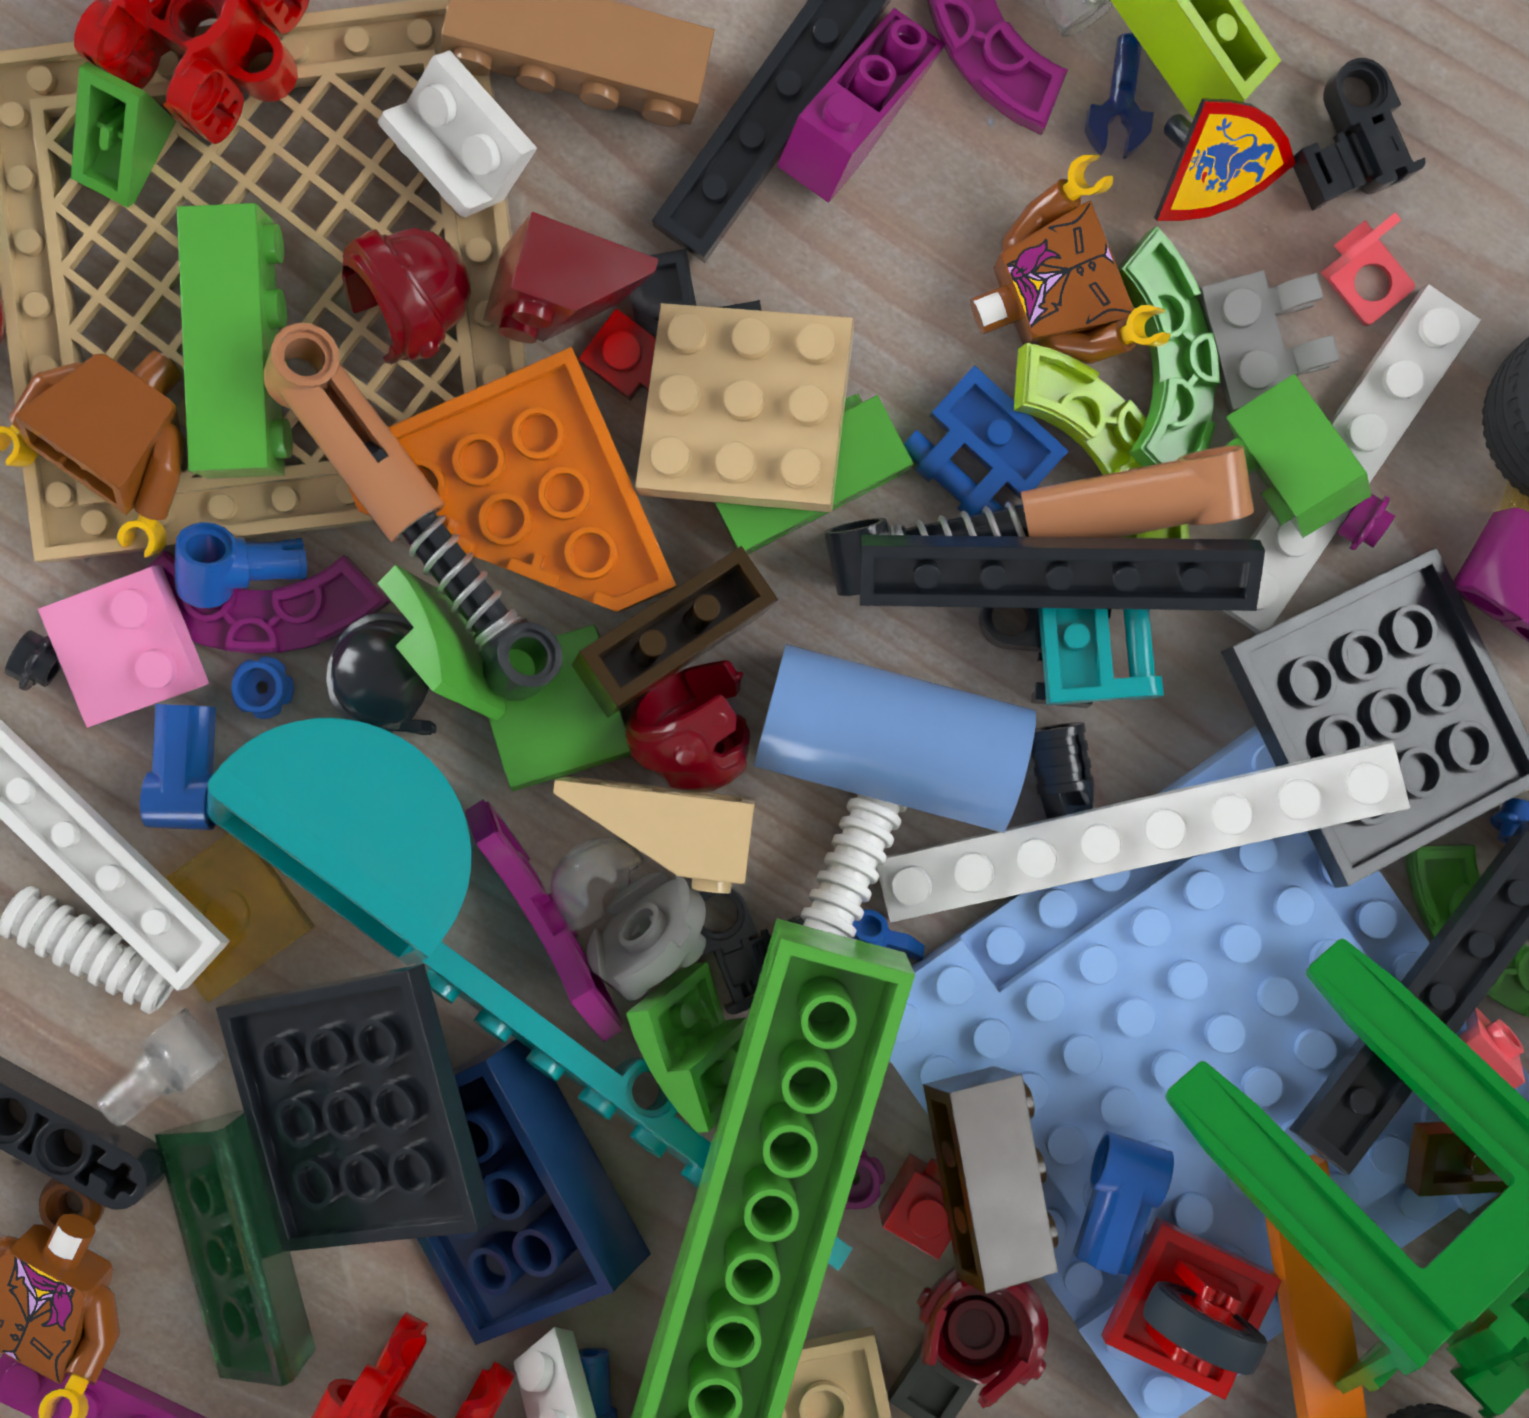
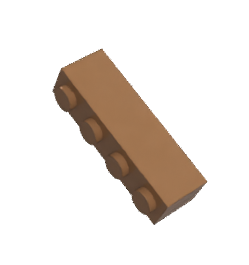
M449 0L441 33V53L450 50L472 75L487 76L490 74V71L516 78V82L520 86L534 92L550 93L554 89L579 95V99L591 107L613 110L617 106L642 112V116L654 124L673 127L679 125L680 122L691 125L699 105L715 29L611 0Z

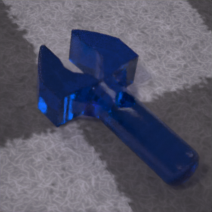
M1123 33L1117 38L1109 99L1103 105L1091 104L1086 114L1084 131L1090 144L1100 156L1107 146L1108 125L1114 121L1116 115H1120L1121 124L1127 129L1128 134L1124 147V159L1132 155L1144 143L1152 131L1154 112L1141 111L1135 102L1142 45L1133 33Z

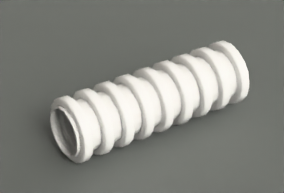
M857 794V798H850L846 808L850 815L843 816L839 823V827L843 832L842 834L834 835L831 844L835 851L828 852L823 860L826 866H828L827 870L819 871L816 877V881L820 884L819 889H812L810 891L808 899L812 902L811 907H804L800 915L805 921L804 926L852 939L857 931L852 926L853 921H860L864 914L863 909L860 907L861 902H868L872 895L868 885L875 884L879 878L875 868L876 866H883L887 859L883 849L890 848L894 842V837L890 832L891 830H898L902 820L898 813L905 812L908 808Z
M34 886L26 887L18 892L5 908L0 919V935L8 940L16 936L17 944L20 947L27 949L34 946L35 954L41 958H46L49 955L53 956L52 962L54 965L60 968L67 964L70 965V972L73 975L80 977L87 974V981L94 986L102 983L106 984L105 991L112 996L119 992L123 993V1000L129 1005L135 1004L137 1001L140 1002V1009L148 1015L158 1010L174 989L118 933L113 936L110 935V928L103 923L93 926L92 918L86 914L76 917L74 908L68 904L60 908L57 907L58 901L51 895L40 898V891Z

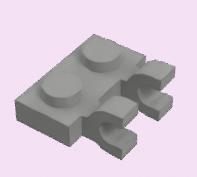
M1262 270L1200 288L1202 294L1198 297L1208 331L1214 334L1219 356L1220 381L1229 413L1235 412L1292 374L1299 376L1327 369L1331 366V363L1340 360L1333 335L1285 350L1276 316L1312 308L1315 305L1314 302L1324 298L1317 273L1299 277L1269 288L1265 272Z

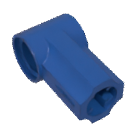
M156 704L152 770L146 774L143 780L140 795V814L144 826L148 828L212 831L215 828L216 823L209 818L207 813L208 781L214 774L216 707Z
M1106 1131L1103 1134L1096 1149L1091 1168L1090 1184L1093 1191L1073 1250L1077 1259L1090 1264L1095 1269L1110 1274H1131L1152 1207L1159 1208L1169 1190L1174 1169V1155L1172 1151L1110 1131Z

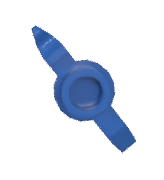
M864 909L862 919L860 921H853L852 926L857 930L853 939L905 952L908 958L923 959L925 945L909 934L890 930L886 919L877 911Z

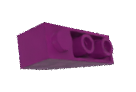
M893 8L798 116L777 167L829 203L862 164L942 52L945 43L896 8Z

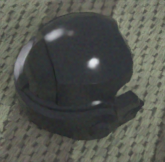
M394 612L369 614L352 623L341 634L332 649L327 665L326 683L328 695L334 708L344 719L368 723L391 733L408 732L418 735H431L437 732V726L433 721L413 719L429 691V686L395 647L414 628L403 614Z

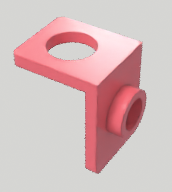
M1396 212L1375 229L1364 220L1334 245L1341 256L1320 272L1364 326L1374 323L1415 289V283L1379 240L1382 235L1402 220ZM1376 266L1386 273L1389 280V289L1383 299L1368 301L1357 293L1354 281L1357 272L1362 267Z

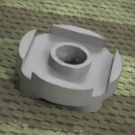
M663 872L646 875L630 884L605 909L613 918L606 925L603 934L594 927L589 938L587 961L592 972L626 999L636 1000L641 998L651 987L667 978L678 967L692 965L699 959L706 947V939L700 933L706 914L705 903L701 894L697 890L692 889V885L684 877L676 875V879H669Z

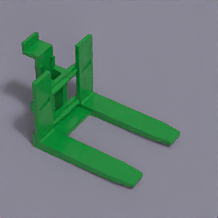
M1339 939L1306 969V976L1347 1026L1508 1186L1425 1268L1418 1267L1259 1105L1207 1062L1200 1061L1167 1090L1165 1099L1204 1151L1380 1338L1334 1383L1343 1394L1361 1385H1364L1371 1393L1381 1388L1398 1370L1406 1376L1420 1369L1430 1360L1429 1357L1446 1342L1449 1345L1446 1350L1458 1362L1449 1372L1479 1402L1481 1407L1478 1409V1412L1482 1417L1493 1418L1503 1414L1529 1388V1102L1401 982L1347 940Z

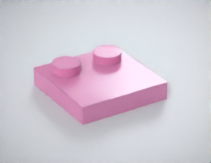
M162 564L146 568L38 609L86 728L210 684Z

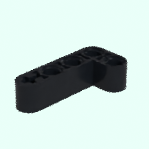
M0 1056L1 1150L100 1205L114 1210L127 1209L135 1205L156 1189L164 1180L168 1169L167 1157L163 1149L156 1142ZM11 1098L23 1105L26 1111L25 1124L17 1122L12 1117L9 1111ZM65 1129L74 1131L80 1137L83 1145L82 1155L73 1153L64 1142ZM124 1163H126V1164H128L129 1166L132 1167V1170H131V1172H130L129 1178H130L133 1182H130V1181L126 1178V1176H127V1174H128V1171H129V1168H128Z

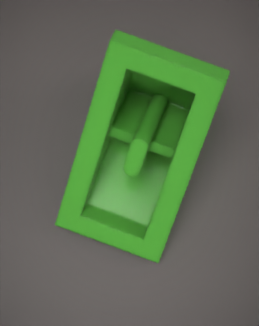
M85 62L79 66L71 179L128 208L135 203L176 121L147 92L89 62Z

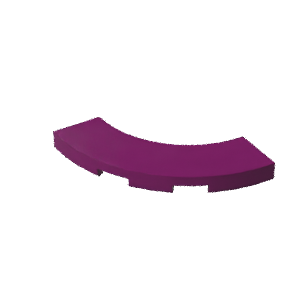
M927 0L940 40L945 43L944 48L949 58L963 78L997 111L1020 126L1042 135L1068 69L1051 62L1028 45L1015 31L1010 22L1004 20L995 0Z
M163 551L146 567L149 568L162 564L192 641L204 646L231 652L254 654L284 653L313 647L340 637L352 623L366 615L380 612L391 603L360 568L345 555H342L332 565L318 574L298 583L273 590L234 589V593L227 602L212 608H197L185 603L178 596L175 590V556L171 552Z
M482 799L465 810L475 844L499 874L530 921L560 976L571 1004L603 1042L623 1030L621 1026L623 1022L605 983L590 969L587 956L575 939L579 936L553 892L550 894L546 893L539 876L529 863L530 857L489 801L485 802Z

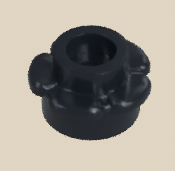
M29 630L21 637L11 652L5 666V674L19 681V689L27 691L36 684L46 687L57 675L61 665L49 636L44 637Z

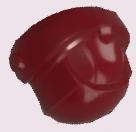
M417 227L390 235H381L377 229L370 230L352 240L344 249L342 279L350 310L357 314L379 305L387 323L392 345L389 347L388 354L383 356L385 363L392 365L399 361H407L409 358L411 360L428 359L436 355L446 338L445 332L464 317L471 295L470 275L458 251L449 241L433 231L420 230Z
M728 660L701 664L672 675L645 693L634 705L625 731L628 748L634 760L644 768L653 770L664 777L671 788L686 792L714 791L731 783L747 768L750 730L746 724V719L739 714H735L726 699L736 697L739 693L741 679L744 675L743 672L736 671Z
M953 1267L940 1277L931 1288L925 1287L921 1291L916 1304L920 1308L918 1319L925 1324L921 1352L922 1364L935 1366L936 1359H938L945 1368L957 1376L977 1384H987L981 1389L978 1399L983 1409L995 1404L1000 1397L1017 1383L1025 1386L1031 1379L1038 1380L1042 1376L1046 1368V1362L1043 1357L1049 1334L1048 1318L1039 1295L1028 1282L985 1294L960 1280L956 1267Z

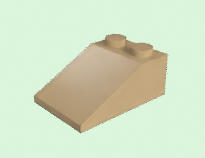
M571 775L554 781L553 794L677 876L692 878V889L712 893H731L732 883L745 884L755 798L710 792L693 793L669 787Z

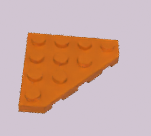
M572 347L388 427L445 503V506L436 515L445 516L443 524L451 535L460 534L457 543L465 554L474 553L473 557L617 613L677 588ZM348 486L358 511L371 516Z

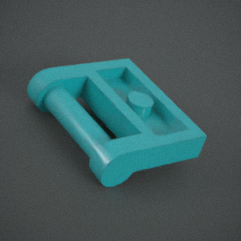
M1038 608L1047 705L1144 700L1164 696L1162 676H1155L1149 609H1123L1129 678L1114 679L1108 609Z

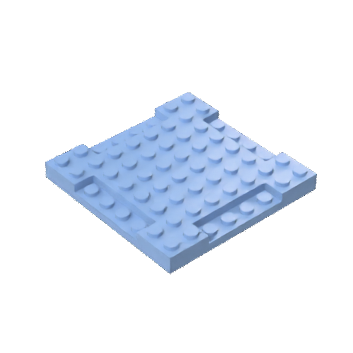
M1255 725L1159 793L1276 766ZM1307 831L1010 896L924 956L922 960L912 965L915 977L891 1053L890 1062L927 1115L928 1110L923 1084L992 1066L1022 1074L1023 1081L1028 1085L1034 1100L1035 1112L1033 1118L1030 1119L1034 1143L1041 1152L1046 1166V1181L1042 1184L1046 1209L1052 1216L1058 1232V1246L1054 1249L1058 1272L1043 1278L1073 1319L1079 1332L1139 1418H1179L1212 1394L1105 1344L1101 1336L1129 1275H1114L1095 1269L1090 1264L1077 1259L1073 1250L1093 1191L1090 1184L1091 1168L1096 1149L1103 1134L1106 1131H1110L1172 1151L1174 1155V1169L1169 1190L1162 1205L1157 1209L1152 1207L1136 1259L1156 1217L1274 1272L1265 1215L1204 1151L1166 1101L1165 1093L1198 1062L1205 1061L1259 1105L1308 1156L1316 1154L1325 1159L1292 1133L1289 1128L1358 1039V1036L1347 1026L1306 976V969L1337 940L1345 939L1401 982L1430 944L1379 870L1348 887L1334 888ZM1466 1022L1456 1033L1457 1036L1467 1030ZM1522 1066L1525 1083L1515 1090L1529 1102V1074ZM1414 1092L1410 1094L1350 1175L1338 1170L1328 1161L1330 1178L1400 1249L1457 1209L1461 1208L1468 1214H1471L1499 1194L1482 1193L1419 1197L1405 1185L1413 1124L1420 1122H1443ZM1277 1292L1258 1330L1266 1337L1267 1342L1283 1332Z

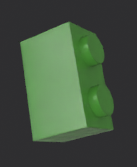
M1292 374L1226 417L1234 438L1226 446H1244L1248 475L1256 471L1268 488L1260 493L1268 510L1280 526L1291 521L1302 538L1371 496L1367 472L1295 374Z

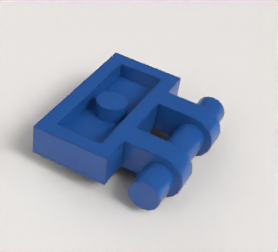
M975 365L929 416L947 432L940 442L935 446L916 430L904 443L910 458L918 464L915 471L928 483L932 479L936 480L961 503L957 509L960 512L964 510L968 515L982 513L984 506L990 508L991 511L1003 509L992 498L1003 485L1007 486L1022 500L1021 492L1035 489L1069 452L1029 414L1014 411V401ZM961 447H964L990 471L979 484L975 483L950 460Z

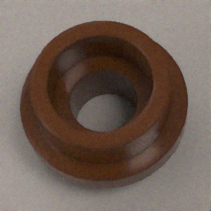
M51 1179L45 1185L39 1198L41 1220L51 1231H53L59 1217L64 1214L83 1216L95 1226L105 1210L104 1206L55 1179ZM68 1192H74L81 1198L83 1202L82 1211H74L68 1206L66 1202Z

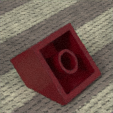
M531 212L502 249L483 321L499 326L498 332L508 339L527 344L535 343L536 340L544 342L620 304L656 271L658 259Z

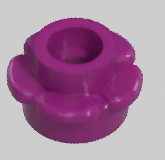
M1371 493L1369 498L1352 508L1336 532L1352 542L1349 549L1356 550L1362 542L1374 548L1395 518V515L1385 510L1390 501L1388 496L1385 495L1383 499H1380Z
M862 1149L856 1169L860 1180L858 1183L852 1184L845 1209H865L873 1205L881 1195L880 1185L885 1181L883 1165L878 1158L869 1157L865 1149Z

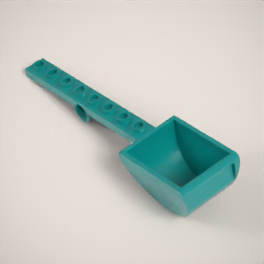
M313 718L280 725L256 736L233 752L220 765L208 781L207 813L214 823L405 965L409 966L414 963L416 965L424 964L433 993L450 1004H453L458 996L479 1011L473 1019L479 1027L503 1043H506L508 1038L513 1036L532 1050L526 1057V1061L555 1082H558L563 1074L583 1088L577 1098L584 1105L606 1120H610L614 1113L618 1114L635 1127L629 1135L634 1142L660 1159L665 1151L669 1152L685 1164L680 1175L696 1188L699 1187L711 1142L675 1116L678 1111L666 1097L659 1084L658 1095L652 1105L642 1109L636 1104L632 1095V1086L635 1079L646 1071L652 1074L643 1057L627 1059L613 1070L442 942V939L458 916L468 889L471 872V843L467 821L453 788L442 772L427 756L403 738L374 725L349 719ZM837 1236L827 1267L839 1271L853 1248Z

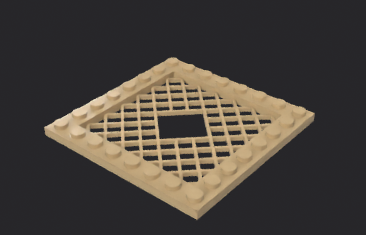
M408 0L304 13L302 19L290 32L282 34L275 30L274 33L288 49L297 65L298 79L294 88L313 86V88L300 104L289 95L279 100L292 110L293 113L274 138H269L248 121L263 102L251 96H248L244 101L241 116L229 136L218 144L212 143L209 147L188 132L185 126L174 118L176 123L151 170L152 173L175 190L154 218L150 217L134 203L127 208L111 199L90 226L66 208L83 184L70 178L61 188L58 164L59 156L72 166V155L58 144L75 124L79 66L87 61L77 53L74 42L0 51V287L5 312V327L15 405L35 374L75 362L83 363L81 346L92 355L106 354L117 362L138 333L162 351V354L168 359L176 362L184 369L183 356L180 354L183 350L182 329L168 345L145 327V324L166 298L181 309V297L172 291L180 281L179 259L162 281L155 278L137 262L158 235L178 249V238L164 227L177 212V206H181L186 199L194 206L208 205L192 191L213 164L238 182L222 204H240L248 192H251L342 264L343 252L326 238L347 211L371 230L377 229L381 235H390L392 233L389 230L407 207L412 204L436 223L430 231L441 237L445 234V240L449 241L458 251L470 275L471 295L464 317L456 324L458 342L445 332L444 344L452 350L432 376H427L408 360L399 361L392 365L384 362L370 382L365 385L345 369L369 402H374L396 420L394 424L417 415L433 393L445 402L455 398L441 387L440 384L459 359L464 394L528 366L525 343L504 337L498 332L499 326L483 321L502 249L512 237L507 196L502 202L470 216L462 217L440 195L441 215L417 196L428 182L427 178L420 171L406 187L382 168L397 149V145L390 137L387 138L372 159L368 158L347 141V138L367 113L377 121L379 120L383 111L374 104L394 78L413 91L418 81L409 74L424 72L431 58L441 53V33L449 0ZM212 25L198 26L194 38L204 34ZM169 51L161 56L159 66L153 78L142 89L159 105L166 102L169 83L175 73L174 70L182 59L181 56L173 51ZM265 52L257 55L250 63L249 73H259L265 70L271 64L273 53ZM490 71V74L487 76L472 75L495 100L492 72ZM377 78L364 96L346 83L348 81ZM332 85L357 104L336 132L311 113ZM60 117L54 125L53 118ZM304 121L329 139L308 167L283 149ZM241 128L266 147L245 175L220 157ZM178 136L202 154L201 158L181 183L157 165ZM339 149H342L365 167L344 195L319 177V174ZM276 156L301 174L300 178L280 203L255 184ZM375 176L400 195L379 223L354 204ZM312 184L337 203L316 231L291 212ZM123 207L147 225L126 254L102 236L103 232ZM65 219L84 233L70 252ZM95 243L119 260V263L98 289L74 271ZM130 271H133L155 289L134 317L109 299ZM341 271L301 323L316 325L325 312L329 310L353 329L338 348L341 365L362 338H365L385 355L388 354L390 346L369 330L382 314L379 305L368 309L358 322L334 303L344 289ZM73 283L91 296V299L78 315ZM102 306L127 324L106 352L81 334ZM398 365L424 384L403 413L377 394L378 390ZM185 398L177 407L179 424H182L184 427H186ZM291 409L283 418L288 419L291 429L299 420ZM294 442L292 454L305 464L284 466L285 476L207 479L205 477H197L198 475L188 471V468L185 471L181 469L180 482L168 516L164 520H158L163 525L167 534V542L164 549L174 548L176 537L180 531L191 524L200 522L220 525L231 532L234 538L243 537L244 539L376 522L371 516L358 511L346 482L330 461H324L326 455L320 447L310 456ZM38 454L32 464L23 467L34 562L52 563L141 552L147 548L149 538L147 533L141 528L137 530L136 538L129 547L123 548L117 539L118 531L123 524L128 521L137 520L139 514L134 508L126 516L40 454Z

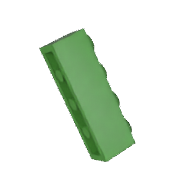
M256 203L177 206L188 471L207 479L285 476L284 458H290L293 451L292 430L288 419H282V405L269 395L264 385V368L272 343L278 334V329L286 327L287 324L285 296L282 289H276L275 264H281L284 259V242L279 224H273V219Z

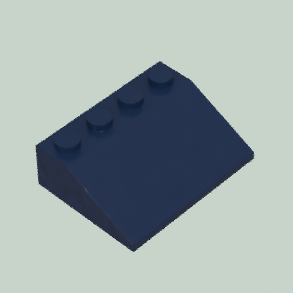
M514 1037L507 1040L506 1043L502 1042L453 1068L494 1222L479 1232L417 1238L475 1345L613 1293L651 1255L557 1082L545 1076L526 1061V1057L532 1050Z

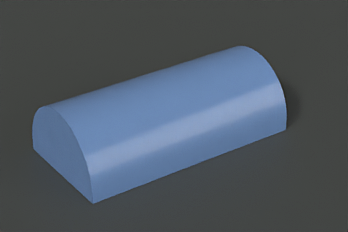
M786 644L754 767L1004 833L1016 808L1026 776L1035 734L1036 712L1034 709Z

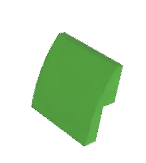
M395 564L377 584L414 627L395 647L433 692L498 721L506 713L505 699L499 697L488 687L483 676L484 660L478 654L482 649H479L480 644L475 643L474 635L476 633L466 631L467 621L461 613H452L453 602L447 595L438 594L437 587Z
M595 624L557 635L556 638L562 648L563 660L559 673L532 697L522 701L505 699L506 713L498 721L489 718L503 768L513 792L632 756L625 736L626 722L622 709L607 718L571 666L579 651L601 638ZM511 649L509 651V660L513 668L523 675H534L535 667L532 658L524 651Z
M706 961L682 967L626 1013L637 1045L655 1080L672 1105L697 1133L709 1132L718 1122L747 1022V1017L725 1020L709 965Z

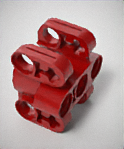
M96 0L84 11L76 26L74 47L79 55L87 62L141 90L153 78L159 66L161 56L169 51H173L181 56L182 59L174 70L175 73L169 83L166 102H164L163 106L183 126L209 142L218 144L229 136L241 116L244 105L242 93L264 102H273L285 98L294 89L298 79L297 65L293 56L274 32L277 30L285 34L296 27L302 19L310 0H153L149 2L150 0H111V2L109 0ZM208 19H217L204 34L194 38L196 28L201 22ZM265 52L273 53L271 64L265 70L259 73H249L250 63L257 55Z
M406 1312L391 1334L375 1366L368 1363L356 1381L344 1378L331 1381L311 1418H437L398 1396L427 1343L426 1329L428 1323ZM495 1361L487 1371L482 1369L466 1401L464 1400L455 1418H493L517 1373Z

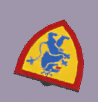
M1202 98L1192 123L1182 114L1173 115L1164 126V134L1181 151L1154 219L1156 221H1186L1207 218L1239 206L1267 189L1296 164L1289 138L1276 120L1253 104L1230 99Z

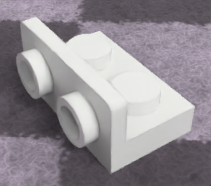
M450 50L434 55L407 102L384 110L378 120V125L393 140L398 149L410 159L440 193L441 197L462 217L470 216L502 202L537 150V147Z

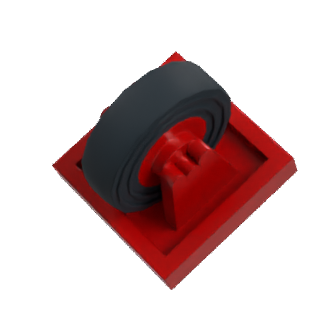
M1156 1217L1101 1336L1105 1344L1226 1400L1238 1373L1243 1375L1253 1374L1264 1356L1267 1340L1258 1330L1282 1280L1275 1272Z

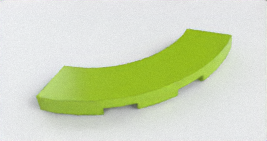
M1026 343L1018 348L1014 411L1040 418L1069 435L1093 459L1103 475L1142 467L1129 452L1137 442L1147 418L1131 399L1125 401L1109 385L1098 378L1099 372L1071 356L1031 343ZM1188 524L1124 536L1122 538L1189 539Z

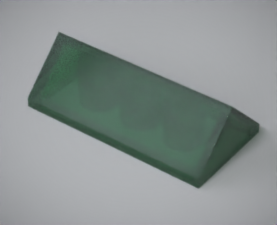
M244 1110L154 1134L158 1150L163 1159L164 1173L219 1378L281 1387L293 1382L316 1350L290 1251L282 1252Z

